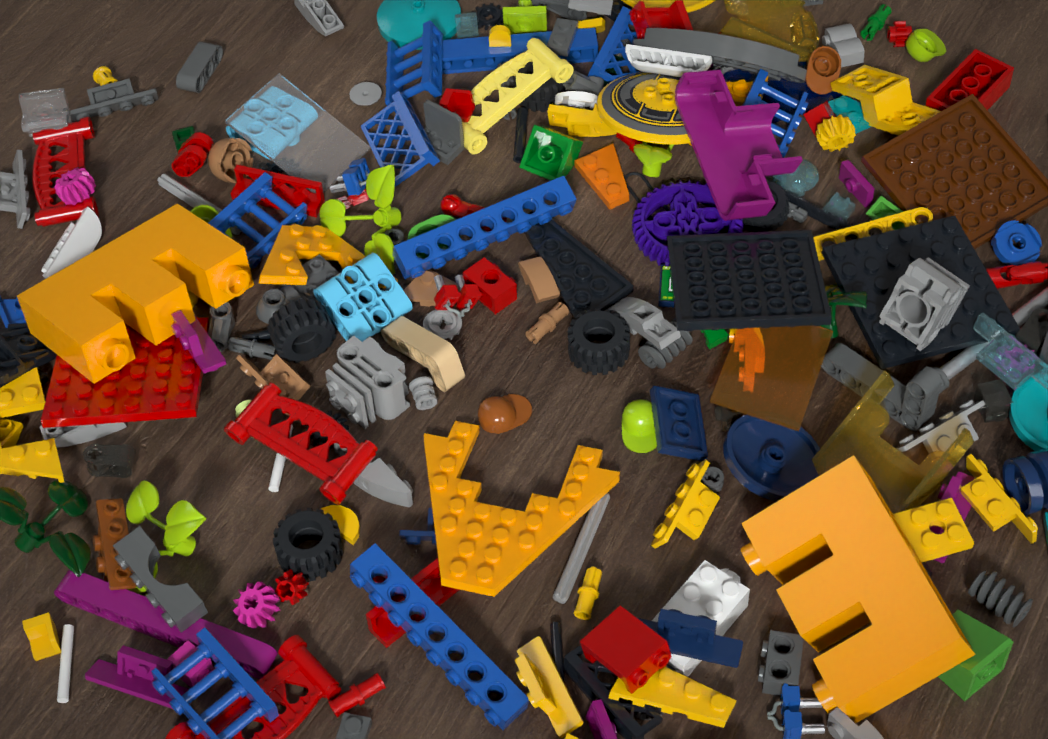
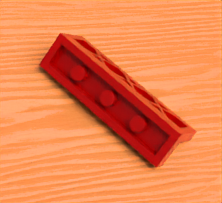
M237 164L234 168L237 182L231 191L233 200L266 172L272 176V183H274L272 184V191L295 209L303 202L307 204V216L317 218L320 208L325 202L322 182ZM243 174L248 175L253 180L244 178ZM284 183L291 184L295 189L289 188ZM306 188L315 189L316 193H312ZM262 198L256 204L281 210L267 198Z
M438 558L411 578L438 607L460 590L441 586ZM394 595L393 597H391V599L395 602H402L405 600V598L401 595ZM375 606L366 613L368 628L387 648L404 635L406 631L401 626L396 627L389 620L388 613L382 607L378 608ZM414 614L410 616V618L416 622H419L422 619H424L419 614Z

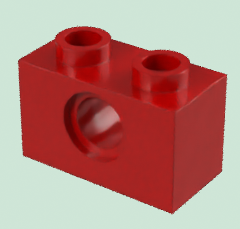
M485 257L463 272L465 284L478 285L479 291L483 294L479 301L495 315L517 300V284L515 280L510 276H506L495 263H491Z

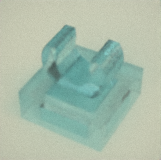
M476 13L455 15L457 38L478 36Z
M836 192L823 210L825 209V212L828 210L827 213L830 211V215L831 213L833 215L836 214L835 217L838 215L839 218L840 216V220L841 218L847 220L855 211L856 204L851 202L850 198L847 197L845 199Z

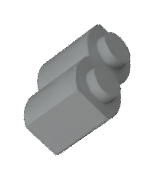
M852 24L825 28L822 44L838 52L841 58V67L864 62V47L857 37Z

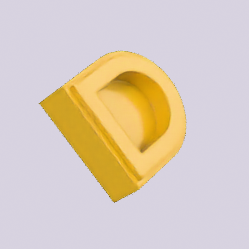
M503 25L492 27L489 31V47H511V31L509 28Z

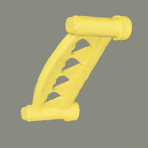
M530 39L527 43L528 50L499 66L471 90L475 105L482 104V115L480 117L471 116L469 122H462L464 147L471 154H478L483 151L487 145V138L483 134L551 77L557 83L568 81L573 74V66L567 60L560 59L540 39ZM528 62H533L532 74L518 73L519 69L524 68ZM511 76H516L515 88L501 87V84L507 82ZM499 90L498 102L484 101V98L490 96L492 91Z

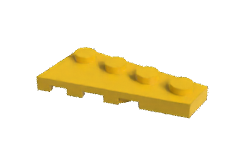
M667 667L659 669L643 687L638 688L632 694L627 691L625 683L618 677L608 697L617 701L619 698L631 700L633 705L644 707L645 704L661 708V712L668 714L673 712L686 714L688 719L722 728L725 727L737 701Z

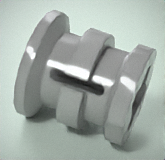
M426 376L419 377L409 383V389L412 392L417 409L426 410L437 404L432 378Z

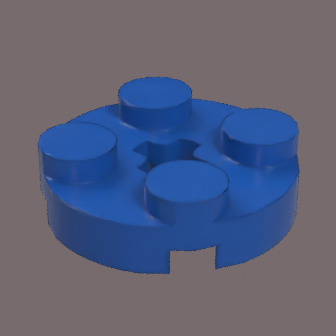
M1013 220L1004 223L996 231L991 239V245L996 256L1005 266H1020L1028 262H1034L1039 257L1042 241L1034 227L1029 224L1023 225L1018 223L1019 221ZM1012 240L1022 244L1019 247L1020 249L1014 247Z

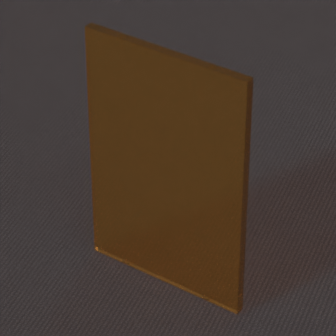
M813 325L738 329L711 396L710 403L799 431L833 330Z

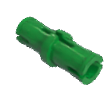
M886 4L880 5L876 13L869 17L867 25L861 31V37L864 40L870 34L867 41H871L878 30L880 31L884 27L885 20L892 13L889 6L883 11Z

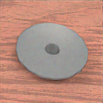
M362 82L355 85L350 90L349 95L353 103L366 106L376 103L381 98L382 91L375 83Z

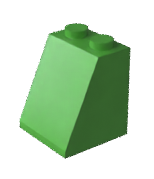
M957 610L952 615L976 655L938 677L965 702L1004 669L1013 641L991 627Z

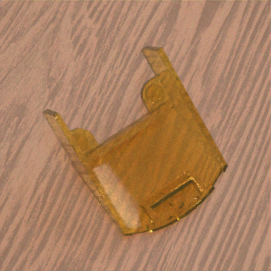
M724 0L726 10L733 15L736 14L737 18L731 17L718 34L747 39L790 51L799 55L798 62L807 61L809 55L818 48V28L812 13L806 12L803 8L804 0Z
M883 371L813 457L812 461L820 476L854 455L871 476L892 514L918 507L942 486L941 482L970 448L974 440L970 431L964 428L945 452H931L919 466L879 437L888 426L890 420L888 412L879 404L895 385L890 374Z

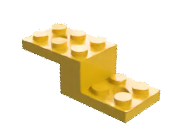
M863 65L831 82L832 91L861 101L863 116L869 123V126L898 136L941 112L913 103L907 77L868 65Z
M952 498L893 514L921 563L973 548L974 541ZM931 526H939L944 530V533L935 534L929 528Z

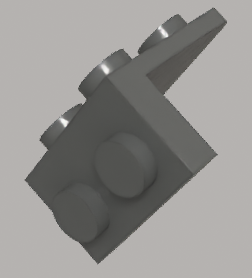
M426 100L423 103L426 122L424 130L440 161L449 165L465 149L462 119L457 113L451 112L430 100Z

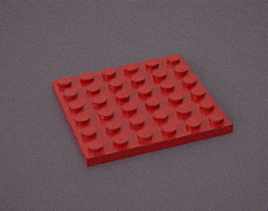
M196 317L208 334L209 318ZM125 323L135 359L95 384L60 356H56L41 417L42 427L51 428L197 417L203 372L189 351L183 349L180 339L176 338L175 335L158 345H154Z

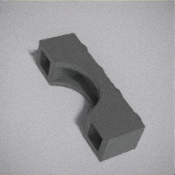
M140 526L113 545L118 554L114 557L116 562L123 570L128 568L132 572V575L129 577L138 589L142 587L146 589L148 594L145 597L154 608L159 606L164 611L161 616L170 628L175 625L182 633L208 613L203 601L188 583L165 585L154 578V568L161 555L154 542Z

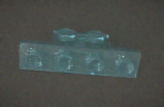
M983 312L979 314L973 329L985 338L989 344L978 352L976 359L1013 390L1018 389L1030 377L1048 390V365L1032 350H1029L1020 343L1015 336L999 326L994 319L989 318Z

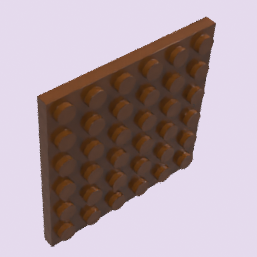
M973 94L867 153L861 159L864 166L903 212L924 207L932 212L933 221L956 216L974 249L990 241L1004 223L1013 220L1020 223L1048 206V179ZM918 215L915 217V221L918 224L928 222V218L925 215Z

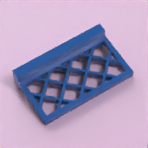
M622 7L587 77H600L610 83L617 78L642 72H636L635 68L630 64L625 51L626 47L621 42V40L629 39L632 45L634 38H637L636 32L631 33L628 24L633 25L630 15H628L630 9ZM621 53L624 60L616 61L613 54ZM628 66L631 73L623 74L620 67ZM614 68L617 75H611L605 72V69Z
M400 91L392 95L394 102L361 125L380 168L394 165V169H401L399 175L395 177V187L428 163L435 166L440 162L411 103ZM396 110L394 120H388L389 114ZM379 124L376 133H370L369 129ZM385 125H391L388 134L383 133ZM398 126H404L401 135L395 134ZM380 138L386 139L383 148L377 147ZM393 139L399 140L396 149L390 148ZM405 140L411 141L408 150L402 149ZM387 153L393 154L390 163L384 162ZM400 154L406 155L403 164L397 163ZM413 155L420 157V160L416 163L410 164Z

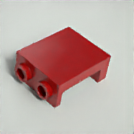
M675 0L670 7L646 8L644 2L639 1L629 12L637 39L645 38L646 28L693 30L683 0Z
M621 605L580 640L585 658L591 663L598 660L623 680L627 691L631 694L638 688L643 687L653 674L668 664L672 657L667 640Z

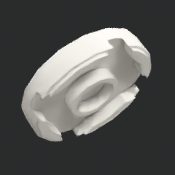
M579 91L561 92L555 95L554 105H564L579 109L590 107V110H593L594 105L597 104L598 96Z

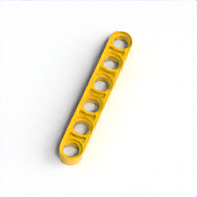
M920 207L815 236L813 238L818 260H824L821 252L823 249L822 244L825 241H832L835 244L846 242L845 237L849 234H854L858 238L870 236L868 231L871 228H879L882 233L892 231L894 229L891 225L896 221L903 222L905 227L917 225L915 217L918 215L927 216L928 222L933 221V214L929 209Z

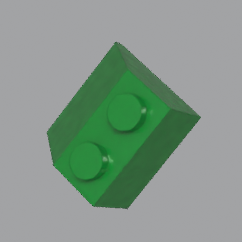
M534 125L519 168L551 181L561 176L566 177L574 166V160L578 159L584 141L545 126Z

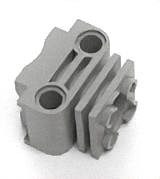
M918 258L908 266L905 274L899 278L891 297L879 316L881 318L879 323L882 325L887 324L917 345L916 349L921 351L934 340L940 329L949 324L970 285L930 258H926L925 261Z
M352 336L338 348L337 357L339 364L335 363L333 365L334 372L330 369L325 371L326 386L330 393L329 401L335 409H341L346 413L352 423H358L366 429L369 427L368 420L371 423L376 421L375 414L382 419L391 420L410 407V403L405 400V396L409 394L408 386L404 382L406 380L405 365L400 359L382 350L379 343L370 336L363 342Z

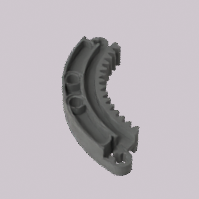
M646 28L645 38L634 39L632 45L711 56L712 64L722 65L726 68L732 67L735 70L741 69V71H749V73H756V75L762 69L768 72L769 80L780 81L783 78L795 83H804L806 81L807 70L798 67V54L747 39L693 30Z

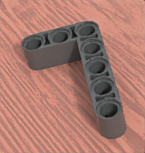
M842 343L834 345L819 360L822 369L827 374L911 431H918L935 413L942 379L939 373L931 367H924L905 386Z

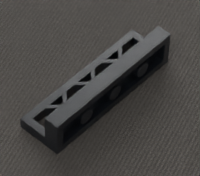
M581 645L564 656V672L591 702L602 699L610 722L615 724L617 732L623 739H644L645 734L662 723L663 718L650 705L645 704L644 707L609 699V690L614 686L618 676L604 665L599 664L598 660H596V664L584 663L579 658L583 654ZM598 671L611 673L614 677V684L601 682L597 678ZM634 711L647 713L651 720L640 726L633 718Z

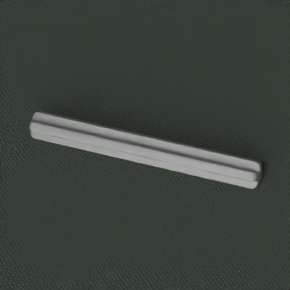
M162 174L161 177H158L159 186L193 208L199 205H208L215 208L219 213L222 211V209L169 175ZM235 226L230 227L231 232L235 235H239L242 232Z
M608 493L588 511L553 594V599L560 604H565L570 596L609 502L610 495Z

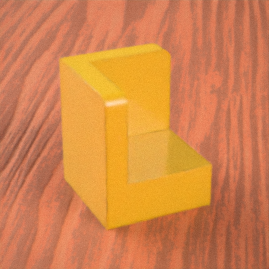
M49 612L22 621L35 661L61 653L56 625Z

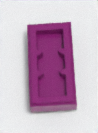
M849 160L841 162L839 179L846 186L848 192L852 193L865 208L872 205L875 188Z
M602 699L592 701L585 717L594 739H617L616 726L613 722H610Z

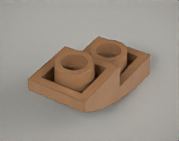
M541 256L518 263L525 284L530 285L536 303L559 297L560 292L557 284Z

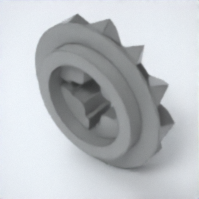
M433 310L425 317L423 328L443 339L449 338L452 340L454 335H459L462 319L456 313L448 310ZM444 320L446 326L445 329L441 330L440 326Z

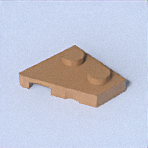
M428 269L423 275L414 278L403 291L410 301L420 302V306H436L434 297L438 290L434 277L440 274ZM442 276L445 285L457 286L456 282Z

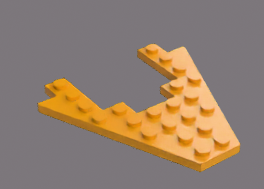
M455 421L447 438L424 433V449L441 586L495 597L619 482L620 472L599 468L603 457V450L578 445L558 498L532 493L524 512L477 502L482 490L481 483L460 479L479 435V425Z

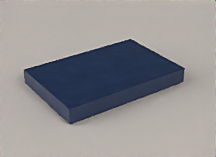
M653 385L650 389L658 453L698 461L707 459L708 452L699 395Z

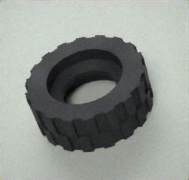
M767 181L775 201L773 210L763 217L743 219V227L745 226L749 231L768 232L774 231L783 225V222L788 218L787 215L790 210L786 192L782 189L781 185H777L773 181Z

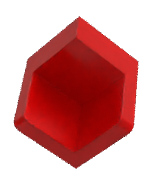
M446 88L439 103L441 107L457 113L461 117L462 122H469L475 109L472 92L469 90Z
M828 101L803 114L815 137L817 135V125L823 123V119H830L831 116L836 117Z

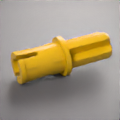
M594 566L586 570L582 587L578 588L579 598L574 610V616L582 620H589L591 618L594 601L599 597L598 587L602 571Z

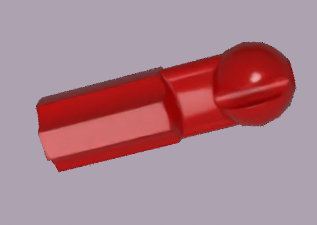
M455 194L446 195L440 203V208L445 215L459 218L485 208L477 204L465 202ZM507 217L502 218V220L507 222ZM487 226L481 227V229H484L486 231H492Z

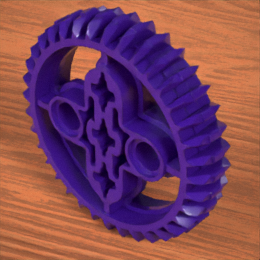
M680 180L678 184L670 182L669 186L662 184L660 189L654 187L653 193L647 192V196L642 197L633 214L632 233L634 234L635 243L638 244L639 250L643 251L644 256H649L651 262L657 260L658 266L661 264L669 266L667 246L663 245L667 244V236L721 234L724 230H728V233H742L743 219L723 220L718 213L707 183L700 185L699 181L695 184L691 183L690 180L687 183H682ZM697 202L710 207L698 208ZM671 204L670 211L659 212L654 216L653 220L647 221L649 216L663 207V205Z

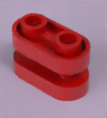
M196 132L181 145L178 155L172 162L171 166L174 172L180 177H190L204 165L207 155L214 144L212 138L202 132Z

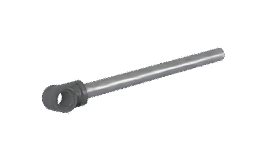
M1048 287L1012 313L1019 327L1048 305ZM1004 338L967 347L941 368L932 367L939 373L942 379L939 394L949 387V380Z

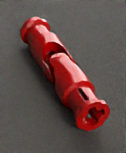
M1035 261L1020 266L1010 265L986 268L997 289L1017 286L1019 284L1042 283L1048 279V262L1041 263V261ZM1006 272L1005 279H1003L1001 276V273Z

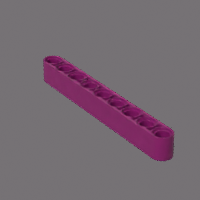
M69 569L54 591L58 599L69 605L178 648L187 640L197 647L199 642L196 634L205 627L248 675L258 679L263 678L267 674L278 655L273 647L264 642L202 618L181 633L175 625L172 628L168 626L161 616L164 611L159 606L154 608L145 596L127 589L110 590L108 582L85 573L77 577Z

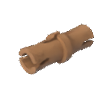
M558 302L547 314H542L539 317V321L526 331L528 340L537 344L549 331L552 332L558 322L569 314L567 306Z

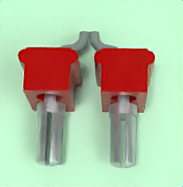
M441 275L435 276L434 281L438 290L434 297L436 310H448L456 313L458 317H463L464 312L472 309L483 295L479 291L477 284H465L463 275L455 277L457 286L445 285ZM456 302H457L456 308L459 309V310H461V313H460L458 310H456V309H452L453 306L456 304Z

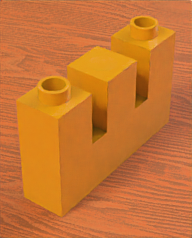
M177 203L17 295L30 333L95 384L135 359L125 323L154 345H158L174 335L171 324H174L172 313L181 310L190 324L196 321L187 289L217 309L234 297L242 295L247 289L254 286L245 247Z
M854 455L741 523L751 541L740 548L746 562L755 575L759 576L768 570L783 585L776 590L800 636L817 652L827 648L867 623H872L871 626L813 659L822 679L813 683L812 688L828 714L838 707L851 720L858 723L976 655L871 476Z

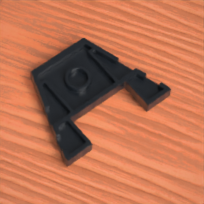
M8 324V328H0V348L10 359L9 361L0 362V385L25 374L33 368H38L56 359L57 354L30 333L27 324Z

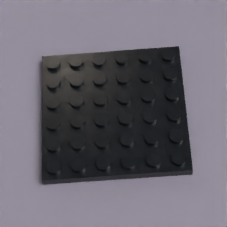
M956 216L823 247L821 254L842 293L850 291H866L867 293L866 309L857 306H849L881 369L1017 335L1020 330ZM918 258L924 261L926 258H930L970 285L949 324L940 329L934 340L923 350L919 351L916 349L917 345L887 324H880L881 318L879 316L891 297L896 283L905 274L908 266Z
M812 230L667 236L677 331L831 325L832 316Z

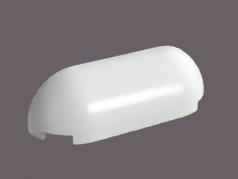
M626 44L625 48L630 64L642 72L681 77L686 72L707 71L712 64V57L707 55Z
M89 207L81 211L82 214L76 224L73 222L69 224L41 270L44 273L42 276L45 279L87 256L95 249L101 238L102 227L98 216Z

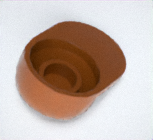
M829 46L816 48L807 59L806 84L811 91L820 95L828 94L832 91L831 82L839 78L841 58L838 52Z
M509 394L503 397H487L478 408V421L480 426L489 433H504L526 423L531 417L532 406L528 399L517 394Z

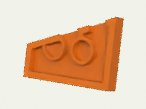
M614 144L574 160L575 168L609 210L629 201L628 188Z

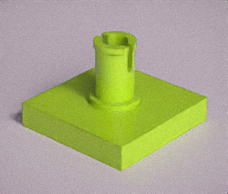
M519 0V7H503L504 26L509 28L511 34L547 32L546 6H532L531 0Z

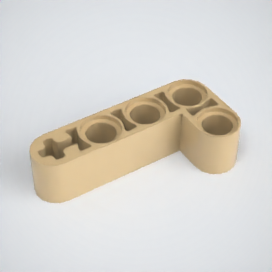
M404 316L398 317L381 330V334L388 345L429 369L435 385L441 391H448L465 378L456 349L443 338Z

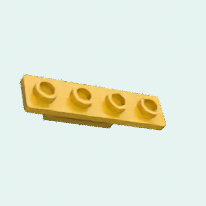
M972 454L966 456V468L976 479L961 487V494L993 532L1012 521L1031 544L1036 542L1038 527L1031 517L1026 518L1021 512L1019 503L1013 497L1009 498L1001 482L989 475L988 469L982 460H976Z
M706 459L699 464L694 463L686 472L687 480L677 489L675 502L666 509L664 522L653 533L655 538L651 546L655 549L668 542L675 527L693 540L700 537L720 499L716 493L700 482L710 464Z
M537 636L517 650L519 657L515 659L519 671L516 674L525 687L527 686L530 691L527 693L530 703L534 708L540 707L548 715L557 735L563 738L567 733L569 734L582 726L584 721L541 637Z

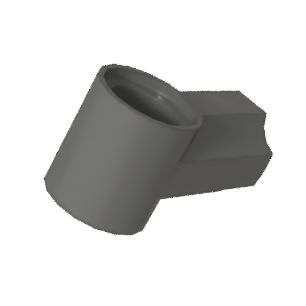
M573 70L572 76L563 83V86L568 91L587 92L598 96L604 87V79L595 76L587 77Z
M228 302L217 309L212 306L210 308L211 320L208 335L220 352L228 348L231 330L235 327L233 311Z

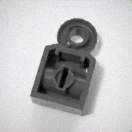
M319 254L302 265L308 276L306 285L281 284V289L266 291L258 301L256 315L261 321L269 324L268 321L273 317L272 314L280 310L281 306L289 304L290 301H298L303 298L305 300L310 298L317 301L313 290L339 274V272Z

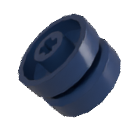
M1044 449L1030 452L1026 457L1020 455L1010 458L1003 465V481L1008 497H1013L1019 503L1021 512L1025 516L1040 511L1042 507L1048 509V451Z

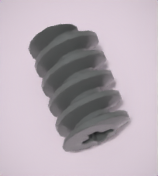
M672 319L670 323L677 328L676 319ZM680 331L681 337L662 350L650 341H646L645 345L641 346L638 350L641 360L649 368L654 369L656 366L660 369L665 368L666 362H672L673 357L679 355V351H684L686 345L692 344L693 340L689 331Z
M986 570L983 571L971 585L968 591L971 597L978 595L977 601L979 603L986 602L988 610L995 609L997 617L1004 616L1006 624L1013 623V628L1016 627L1028 614L1033 599L1023 603V592L1014 596V585L1005 589V578L996 582V571L989 575L986 574Z

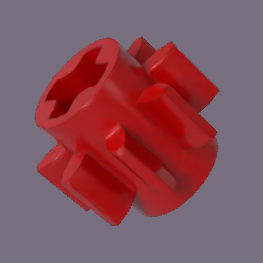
M894 21L893 26H888V43H893V47H906V40L912 33L911 25L906 26V21Z
M290 569L284 572V576L275 579L278 583L275 593L281 598V602L290 600V603L294 605L300 599L308 596L305 590L309 582L302 576V572L293 575V571Z

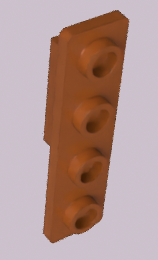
M123 499L97 500L96 509L99 527L97 535H93V549L99 553V557L96 558L97 573H102L103 581L108 582L110 590L134 589L136 585L129 577L132 575V572L128 568L123 570L114 559L118 554L113 545L129 534Z

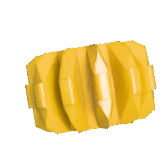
M842 115L837 117L831 116L830 119H823V123L817 125L816 138L823 150L829 149L830 152L838 149L840 151L841 148H848V144L854 142L856 130L849 117H842Z

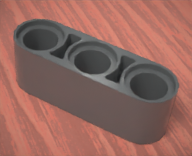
M203 41L198 42L177 75V88L200 93L222 59V46Z

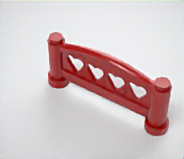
M90 116L80 118V121L37 129L36 132H33L34 142L38 145L33 164V187L41 208L39 212H35L37 226L42 225V227L78 220L82 214L81 211L86 207L93 210L99 218L98 206L94 196L84 199L82 203L78 202L76 205H66L63 201L55 205L51 204L53 202L51 196L56 193L55 188H51L53 185L51 179L54 177L61 178V174H66L68 170L72 171L77 167L79 169L85 168L84 139L95 138ZM58 145L61 147H65V149L59 152L58 154L50 156V154L52 153V151L50 150L51 146ZM53 161L67 163L57 171L50 172L52 169L50 164Z
M270 382L260 390L235 421H230L224 427L225 433L240 445H244L251 436L324 481L319 488L320 492L331 502L340 505L346 498L345 492L376 456L378 448L369 440L359 444L340 423L323 411L301 401L279 396L282 391ZM275 409H281L283 414H290L287 420L270 426L272 412ZM300 420L302 425L309 426L307 431L289 438L293 421ZM313 432H320L321 437H328L326 443L308 450L310 435ZM337 443L340 445V448L348 449L345 455L328 462L329 448L332 444Z
M299 635L291 636L281 645L278 654L284 661L256 682L274 703L284 705L286 711L279 714L271 723L265 720L264 715L261 718H255L253 721L262 723L264 727L260 732H255L251 739H286L306 719L321 698H327L330 701L341 692L337 680L306 648L307 643ZM285 684L305 687L308 689V693L305 696L299 697L297 703L290 704L287 701ZM246 696L244 698L239 697L207 723V725L218 735L251 708L250 704L252 702ZM182 722L172 728L165 739L206 738L202 733L196 735L187 722ZM242 730L231 739H244L242 737Z

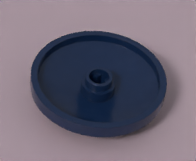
M771 413L747 414L736 420L725 436L723 453L728 468L744 487L762 498L777 502L825 473L824 457L816 441L802 427L785 417Z

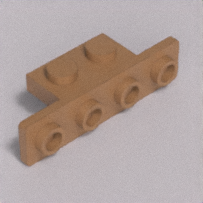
M277 354L262 371L241 355L236 357L242 364L240 369L250 377L253 375L256 378L254 383L262 389L271 382L282 391L279 396L299 400L311 386Z

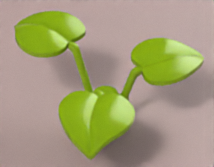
M647 142L635 145L633 150L643 163L642 173L649 177H659L662 163L672 159L670 151L674 144H669L667 150L660 147H652L647 145Z
M387 165L371 171L366 180L368 197L375 200V206L380 207L374 215L345 216L344 203L338 199H330L320 208L321 226L327 227L341 237L346 230L345 220L373 219L378 226L383 228L372 234V241H368L365 244V256L371 253L377 254L390 273L395 274L393 242L383 232L390 230L391 226H397L401 222V212L398 208L390 206L394 197L395 171L394 165Z
M141 481L128 500L126 507L128 520L131 523L140 524L147 518L165 530L163 544L167 550L159 551L161 556L167 555L172 557L174 553L182 556L191 555L195 549L196 541L190 535L207 518L193 504L181 500L169 510L166 517L167 525L163 524L151 515V512L159 504L157 488L151 482ZM157 563L154 568V578H156L158 572ZM137 587L127 589L140 595L146 591L144 587L141 589Z

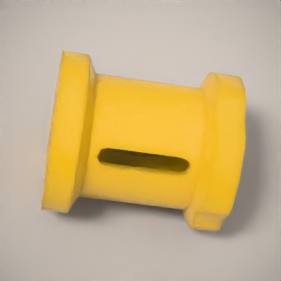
M106 66L97 68L92 76L93 80L100 84V86L118 81L112 76L111 70Z

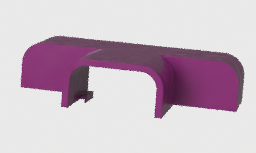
M721 70L683 73L675 89L676 106L720 217L727 221L766 216L774 206L775 201L765 176L792 174L803 161L801 156L783 158L773 136L771 122L780 108L779 103L735 106Z

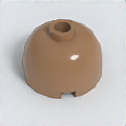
M234 137L219 140L213 144L209 151L208 165L210 171L217 179L228 183H236L237 180L234 172L236 164L251 168L253 166V158H250L249 151H252L250 145L245 140Z

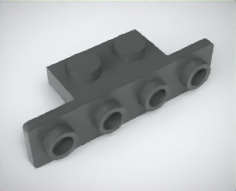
M125 79L87 89L91 105L70 110L69 112L73 122L80 121V118L88 116L90 118L98 115L105 117L114 111H128L133 106L140 104L144 106L153 104L158 100L156 89L134 94L130 79Z

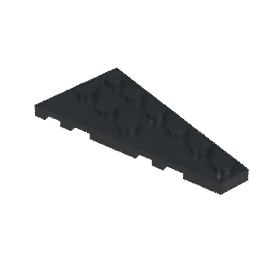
M552 219L543 225L539 223L533 225L528 231L524 232L537 256H541L548 266L557 284L560 296L574 320H576L578 314L584 315L586 310L595 311L596 308H601V311H605L633 292V284Z

